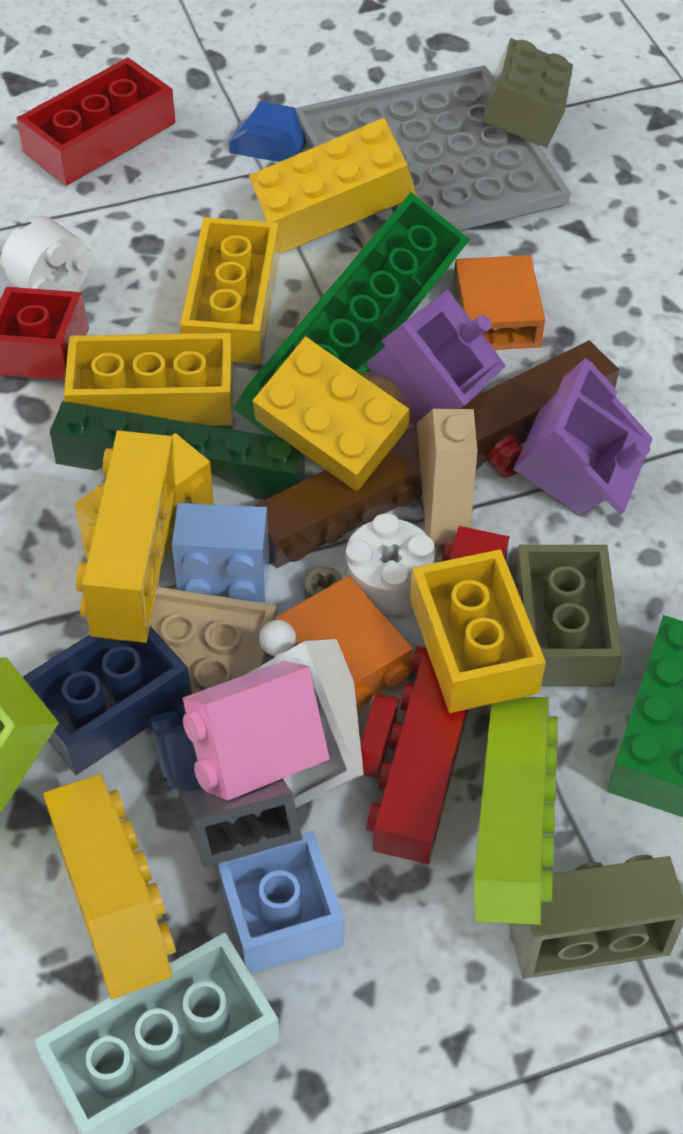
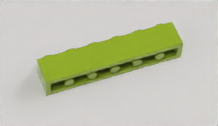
M520 697L491 704L474 874L475 922L541 925L542 902L552 903L553 869H543V867H553L554 835L545 834H555L558 716H549V697Z

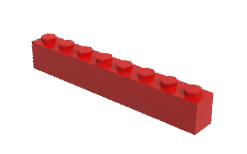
M458 526L454 542L446 541L442 561L500 549L506 561L510 536ZM425 645V647L416 646L411 672L417 673L415 683H406L403 691L400 710L407 712L403 723L395 721L389 749L396 751L393 762L384 761L382 765L378 789L384 790L381 804L372 802L366 831L373 832L374 852L429 865L469 709L449 713Z

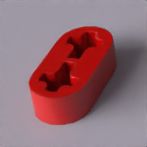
M378 693L374 697L360 742L364 776L377 779L380 777L382 765L390 745L392 730L398 715L399 698Z

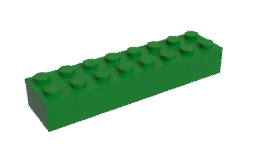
M410 192L250 381L233 409L267 436L279 437L255 419L252 401L305 336L363 376L369 369L366 363L385 347L382 340L409 319L470 239Z

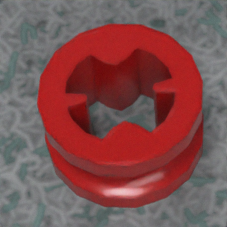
M506 437L492 448L488 455V462L492 467L497 468V472L501 477H511L518 473L513 469L523 447L520 446V442L516 437Z

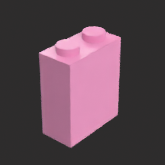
M284 660L183 697L186 714L183 716V725L188 738L194 744L197 762L194 765L195 775L205 792L229 801L330 759L309 666Z

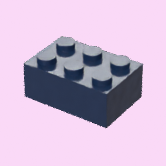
M151 626L147 643L90 637L89 634L23 676L25 681L59 722L48 742L75 775H78L150 727L149 719L161 713L172 712L175 710L174 703L192 694L188 667Z

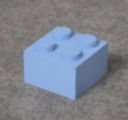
M178 503L172 540L177 590L252 602H265L269 570L267 507Z
M314 831L302 834L303 840L217 864L219 887L241 959L251 974L344 946V918Z

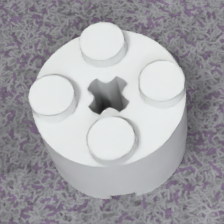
M46 216L33 217L28 220L31 222L30 225L23 230L17 227L10 234L3 246L0 258L1 267L5 269L7 281L20 288L80 292L79 288L94 262L93 252L88 249L81 239Z
M380 514L373 521L358 528L350 537L346 546L345 577L350 576L386 618L387 615L401 614V618L414 614L410 602L412 568L434 563V542L414 524L399 520L392 514Z

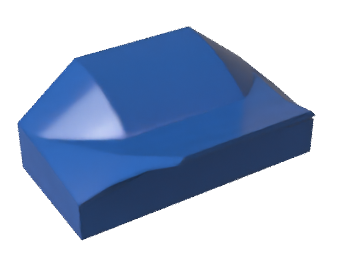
M262 101L258 103L247 119L239 123L229 141L231 154L281 162L303 152L306 146L305 135L300 128L296 109L291 106Z

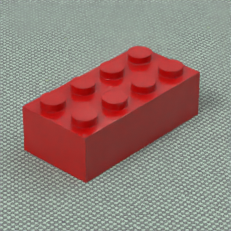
M129 57L16 117L23 153L66 186L176 123L173 89Z

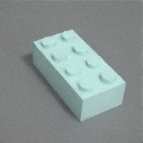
M225 932L169 963L172 978L113 1000L109 997L34 1040L42 1062L80 1134H127L280 1042L279 1019Z

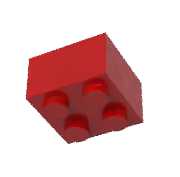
M5 287L0 299V375L65 381L69 336L87 335L89 330L82 292Z

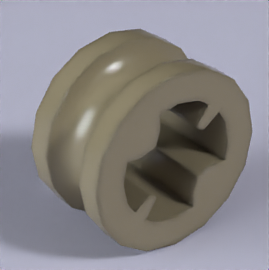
M317 567L311 570L304 580L305 600L342 580L343 577L338 571L330 567ZM317 586H320L321 588H323V589L319 590L318 592L316 591V587H317Z

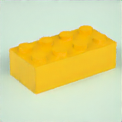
M385 118L369 123L249 175L267 222L279 223L280 253L289 251L402 203L410 192L417 196L408 165Z
M203 217L180 322L181 334L231 333L233 362L261 364L280 258L278 222Z
M231 333L69 336L64 399L66 402L208 426L233 425Z
M117 430L113 449L106 448L104 452L103 476H106L105 485H97L95 491L94 512L98 513L96 524L89 523L87 526L85 549L89 552L87 563H79L76 576V590L83 592L80 614L81 617L88 619L90 637L147 643L176 495L172 436Z
M100 773L44 792L43 796L64 864L110 999L119 998L172 978L167 956L176 953L175 945L167 922L158 924L157 921L162 919L163 914H166L164 904L156 882L152 884L148 882L152 880L143 850L136 851L139 846L130 819L120 821L127 817L118 790L108 792Z

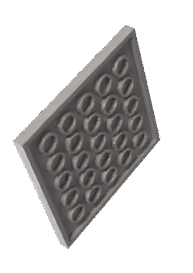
M485 65L295 108L300 128L304 132L305 140L310 149L385 118L408 165L417 197L459 231L569 204L570 190L538 144L482 121L493 80L492 74ZM401 203L351 224L363 247H365Z

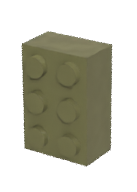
M510 38L494 73L482 121L547 148L565 113L573 64L569 63L560 54H548L537 49L529 41H517Z
M519 545L514 571V583L546 661L541 686H614L622 652L608 545Z
M637 855L629 858L624 863L603 866L602 863L591 862L583 864L573 871L553 873L552 903L542 902L541 925L509 923L522 979L670 956L683 927V895L671 857L653 858L651 855Z

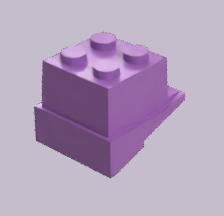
M448 289L384 338L382 342L385 344V347L366 363L390 396L409 408V420L414 426L432 409L462 408L506 366L482 335L491 328L490 319L485 315H481L472 321Z
M585 358L563 378L557 393L539 410L513 470L579 515L586 513L605 500L621 515L625 512L645 457L650 452V444L653 438L616 398L618 391L592 362Z

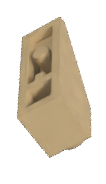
M432 409L417 423L425 533L433 540L434 547H445L446 541L454 542L458 526L471 528L477 462L474 409Z

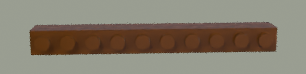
M588 340L472 398L460 409H474L477 441L476 469L488 461V455L492 448L504 438L513 436L519 440L520 444L526 442L539 410L557 393L563 378L585 358L596 366L614 388H616L619 368ZM417 425L404 432L357 492L325 470L254 505V507H267L269 559L276 568L289 562L299 561L309 552L326 543H334L342 538L344 534L373 521L376 516L387 513L397 507H404L410 504L416 497L422 495Z

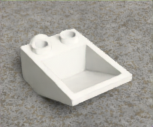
M272 620L262 627L259 633V643L265 653L275 658L251 672L284 660L309 666L330 758L320 764L283 778L292 791L295 807L298 808L364 775L355 687L337 639L304 641L295 646L296 633L293 627L286 621Z

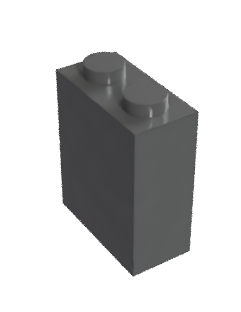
M284 779L229 801L205 792L202 787L177 789L187 830L204 868L303 840L293 794Z

